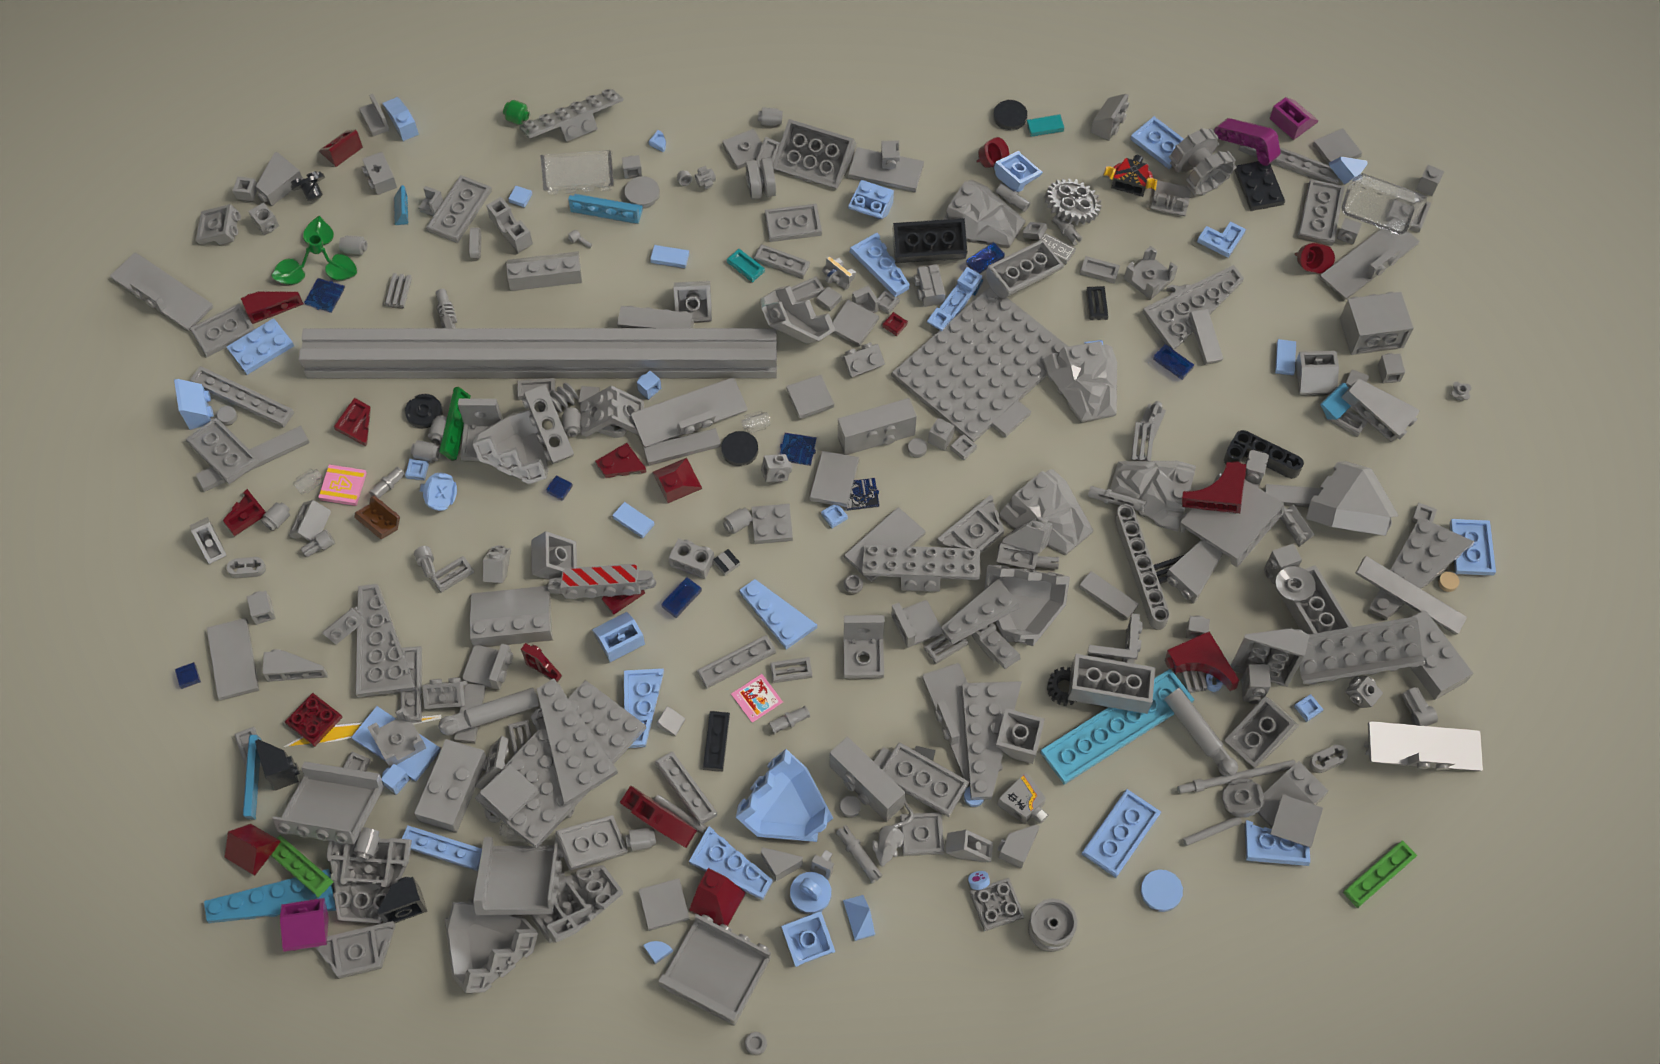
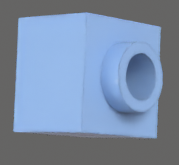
M651 371L641 375L637 381L638 392L648 400L662 389L660 378Z
M395 764L388 767L383 772L381 778L383 785L396 795L410 780L407 773Z

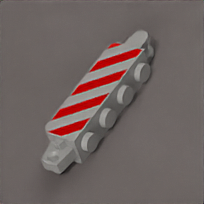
M635 564L566 568L562 572V577L549 579L548 590L550 593L563 594L565 599L600 596L613 597L615 595L630 596L641 594V590L653 589L656 586V580L653 578V573L650 570L640 571Z

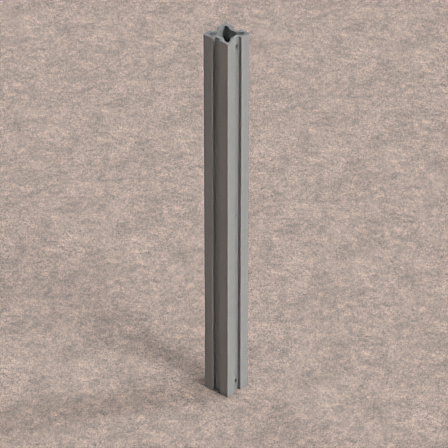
M303 328L299 362L301 366L305 367L304 372L307 378H639L649 371L653 372L658 378H777V329Z

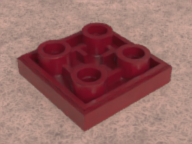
M312 693L290 715L285 724L315 747L343 717L321 698Z

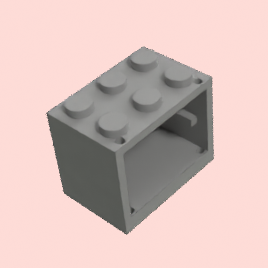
M1401 292L1352 297L1347 300L1339 318L1351 355L1404 348L1414 329Z

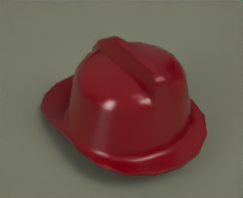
M1000 137L989 140L978 150L979 159L976 162H981L985 168H994L997 161L1009 156L1008 145Z
M1318 243L1304 245L1294 254L1297 256L1298 264L1304 270L1314 273H1324L1335 262V254L1331 247Z

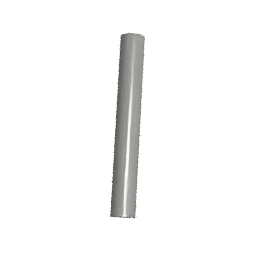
M660 795L656 796L654 799L656 803L670 810L689 825L705 834L708 828L706 825L699 826L694 817Z
M1236 816L1185 837L1183 842L1186 846L1239 825L1242 823V820Z

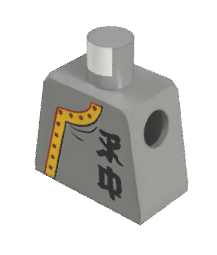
M1027 773L1023 774L998 800L997 805L1022 823H1026L1033 817L1041 824L1049 816L1041 809L1045 804V796Z

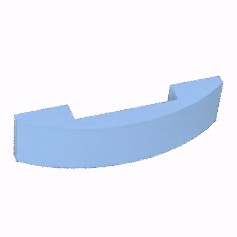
M967 267L957 280V285L940 308L935 309L927 323L943 331L947 324L961 312L980 283L982 275Z

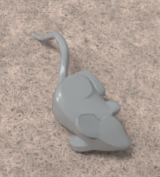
M906 798L904 805L910 813L908 820L882 827L879 832L878 842H872L881 867L885 866L892 859V856L897 857L896 848L901 847L904 835L898 827L910 823L913 819V811L907 805Z

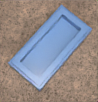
M654 245L650 260L654 264L686 268L689 250Z
M1278 339L1275 373L1294 376L1296 341Z
M626 502L612 515L613 519L641 538H644L655 525L654 521Z

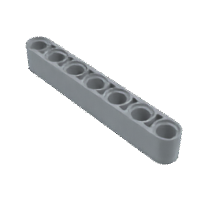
M1123 504L1117 510L1115 523L1149 624L1152 628L1161 630L1166 626L1170 613L1135 511L1132 506ZM1132 548H1138L1140 551H1134ZM1138 565H1144L1146 568H1140ZM1144 582H1150L1151 585H1146ZM1150 599H1155L1157 603L1151 602ZM1155 616H1161L1163 620H1158Z

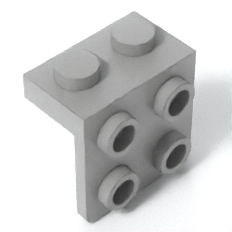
M501 644L500 649L497 650L475 645L464 671L463 680H467L468 683L485 685L486 687L500 690L502 683L506 680L508 666L513 660L510 646Z

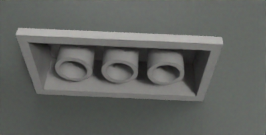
M579 251L510 259L506 264L511 291L582 283Z

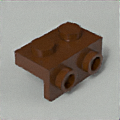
M376 496L370 497L369 505L356 511L354 515L356 520L379 539H383L398 530L400 516Z

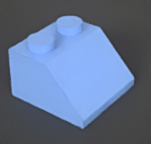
M175 379L178 409L189 429L203 427L209 423L211 417H214L212 407L208 403L211 401L209 391H205L202 384Z

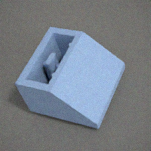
M861 180L848 209L883 219L887 217L893 205L894 190Z
M628 612L592 629L610 662L645 645L641 630Z

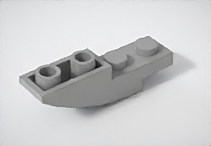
M993 623L971 634L993 662L997 661L1004 669L1021 659L1020 654L996 631V626Z

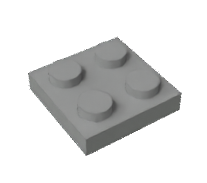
M790 504L752 507L755 544L793 541Z

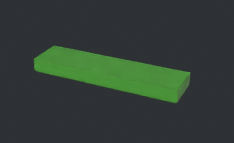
M280 835L277 839L281 843L271 856L319 898L333 881Z
M1402 840L1351 884L1343 894L1359 908L1418 855Z

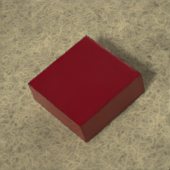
M893 312L882 324V327L893 335L898 336L908 325V321Z

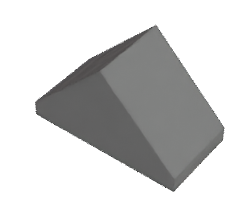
M763 847L761 849L762 859L776 882L802 867L803 858L801 856Z

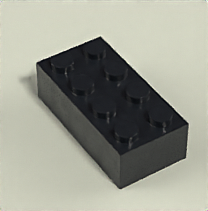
M965 218L893 223L895 263L966 259L968 251Z

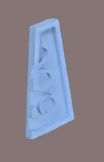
M878 232L850 247V253L894 297L909 290L910 284L900 268H897L894 258L887 252V247L881 242Z
M756 579L739 590L743 598L785 649H788L817 628L815 622Z
M664 668L624 671V709L646 725L645 731L629 748L646 747L664 675Z
M708 826L689 860L691 865L705 872L710 868L726 876L743 891L761 900H764L773 883L769 876L747 860L742 853L734 849L728 841L720 837L710 826Z

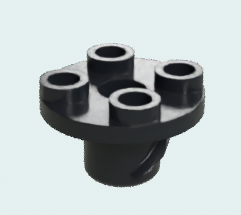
M314 171L307 174L308 178H298L291 181L292 191L302 189L307 201H316L323 196L317 182L325 178L324 173Z

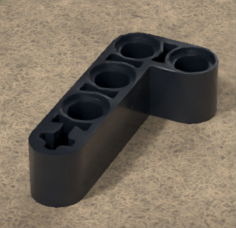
M1240 430L1235 434L1224 457L1225 464L1227 462L1241 463L1244 457H1248L1251 450L1266 453L1269 455L1266 467L1290 479L1297 478L1304 465V461L1300 456L1246 430Z

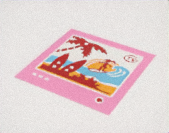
M763 674L731 693L752 723L783 703Z

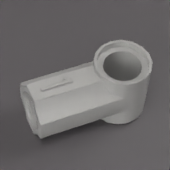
M1418 687L1411 688L1401 695L1411 712L1410 718L1413 725L1429 726L1438 722L1435 709L1432 706H1428Z

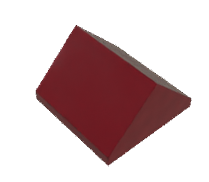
M355 129L345 131L321 148L319 152L337 167L361 150L363 146Z
M248 824L228 831L225 858L255 876L281 841L253 824Z

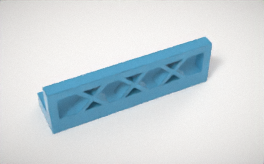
M574 194V196L569 195L568 198L571 212L639 224L643 211L642 205Z

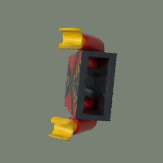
M1134 155L1133 159L1125 158L1122 163H1118L1114 167L1106 166L1103 176L1113 179L1112 189L1141 197L1144 196L1145 189L1153 188L1156 190L1157 180L1153 178L1152 172L1148 170L1149 165L1143 163L1144 159L1141 155Z

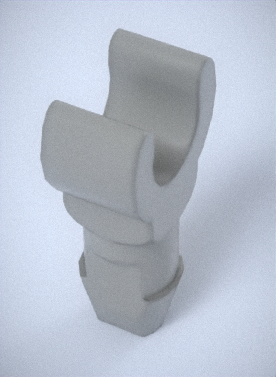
M1190 284L1182 286L1169 285L1166 292L1173 291L1176 293L1189 287Z

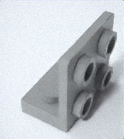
M927 600L903 609L900 603L892 605L891 616L907 648L942 634V629Z

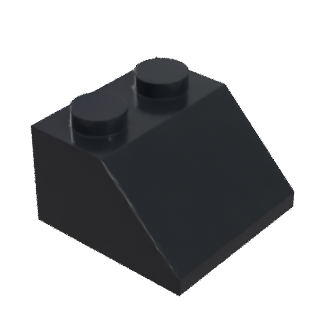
M259 739L255 740L264 775L275 791L299 782L297 775L300 774L297 763H294L292 756H288L283 749Z
M403 877L397 883L392 884L378 909V914L384 923L391 921L398 923L428 912L421 888L414 877Z

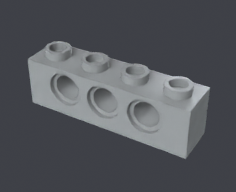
M546 385L524 392L522 402L525 409L529 408L532 414L529 418L532 426H537L539 432L536 435L539 443H544L546 450L543 452L547 461L551 460V463L554 464L574 455ZM537 403H541L545 406V410L537 412L534 406ZM543 421H550L552 428L545 430L542 427ZM557 438L560 444L557 447H552L549 444V440Z

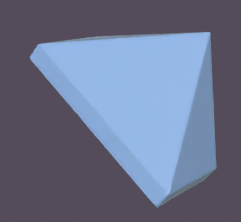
M864 895L843 900L854 940L857 941L875 936L870 908Z

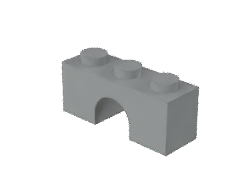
M502 197L486 205L489 218L518 253L533 244L530 231L521 220L518 222L515 220L511 208Z

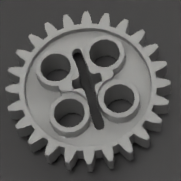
M1063 178L1061 182L1059 180H1056L1055 183L1052 182L1045 195V203H1048L1047 208H1052L1051 213H1057V218L1061 216L1063 217L1062 221L1067 219L1070 224L1072 221H1075L1076 225L1079 222L1085 225L1086 222L1091 223L1092 220L1095 221L1102 205H1100L1101 200L1098 199L1099 195H1094L1095 190H1089L1090 186L1085 187L1084 182L1078 184L1077 180L1072 182L1070 178L1067 182Z

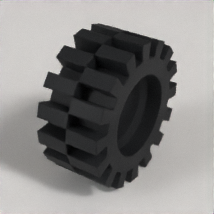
M1060 667V670H1054V673H1051L1048 680L1049 697L1052 696L1051 700L1053 702L1057 700L1058 705L1061 702L1064 703V706H1067L1068 703L1070 705L1074 704V701L1068 700L1069 692H1062L1058 688L1060 681L1067 680L1070 682L1071 667H1067V670H1064V667Z

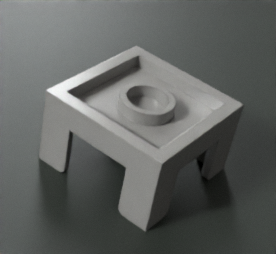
M1152 246L1145 250L1143 259L1134 266V263L1131 262L1127 266L1124 276L1127 282L1150 300L1175 279L1178 268L1172 262L1169 264L1168 269L1155 259L1157 250Z
M404 707L395 712L398 718L380 728L377 723L367 727L389 767L393 764L397 765L426 749L422 738Z

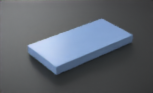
M376 706L351 738L386 762L367 727L377 723L380 728L396 718ZM422 735L420 737L426 749L397 764L415 782H417L441 751L439 746Z
M1126 789L1085 847L1082 855L1117 878L1161 814V811Z

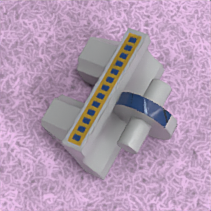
M826 258V265L822 270L827 275L826 282L829 284L836 282L844 290L848 289L851 281L855 278L856 272L852 268L846 270L843 267V261L839 258Z

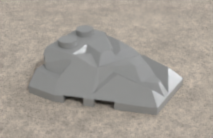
M974 180L963 183L949 204L943 220L965 218L966 238L971 239L970 242L976 243V240L986 241L987 245L1004 248L1011 246L1026 221L987 186Z
M1100 341L1064 347L1059 353H1053L1043 358L1042 361L1047 377L1058 386V392L1066 397L1068 406L1080 422L1116 416L1117 360L1112 346L1102 345Z
M1118 461L1110 489L1114 493L1147 501L1144 512H1139V514L1155 521L1154 524L1159 527L1178 532L1180 519L1185 510V507H1182L1183 491H1190L1196 466L1180 461Z
M1053 469L1040 472L1012 496L1011 501L999 513V517L1014 530L1034 518L1037 519V517L1048 519V522L1053 523L1047 546L1064 555L1071 552L1093 533V528L1068 483Z
M397 838L379 839L374 857H369V860L356 857L357 854L353 852L356 842L352 845L329 841L327 858L331 863L332 874L330 875L335 886L336 893H334L338 920L381 923L382 919L378 914V909L392 884L397 883L401 879L408 865L412 840Z
M604 865L577 870V874L570 876L559 873L560 888L556 889L558 904L554 905L553 914H531L530 916L549 943H557L580 931L622 896L623 890Z

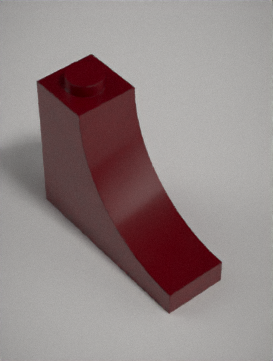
M1227 462L1223 474L1212 485L1197 491H1183L1182 507L1241 514L1246 464Z
M1210 631L1167 650L1165 663L1169 669L1173 670L1174 674L1185 671L1204 672L1220 680L1229 691L1237 689L1239 679Z

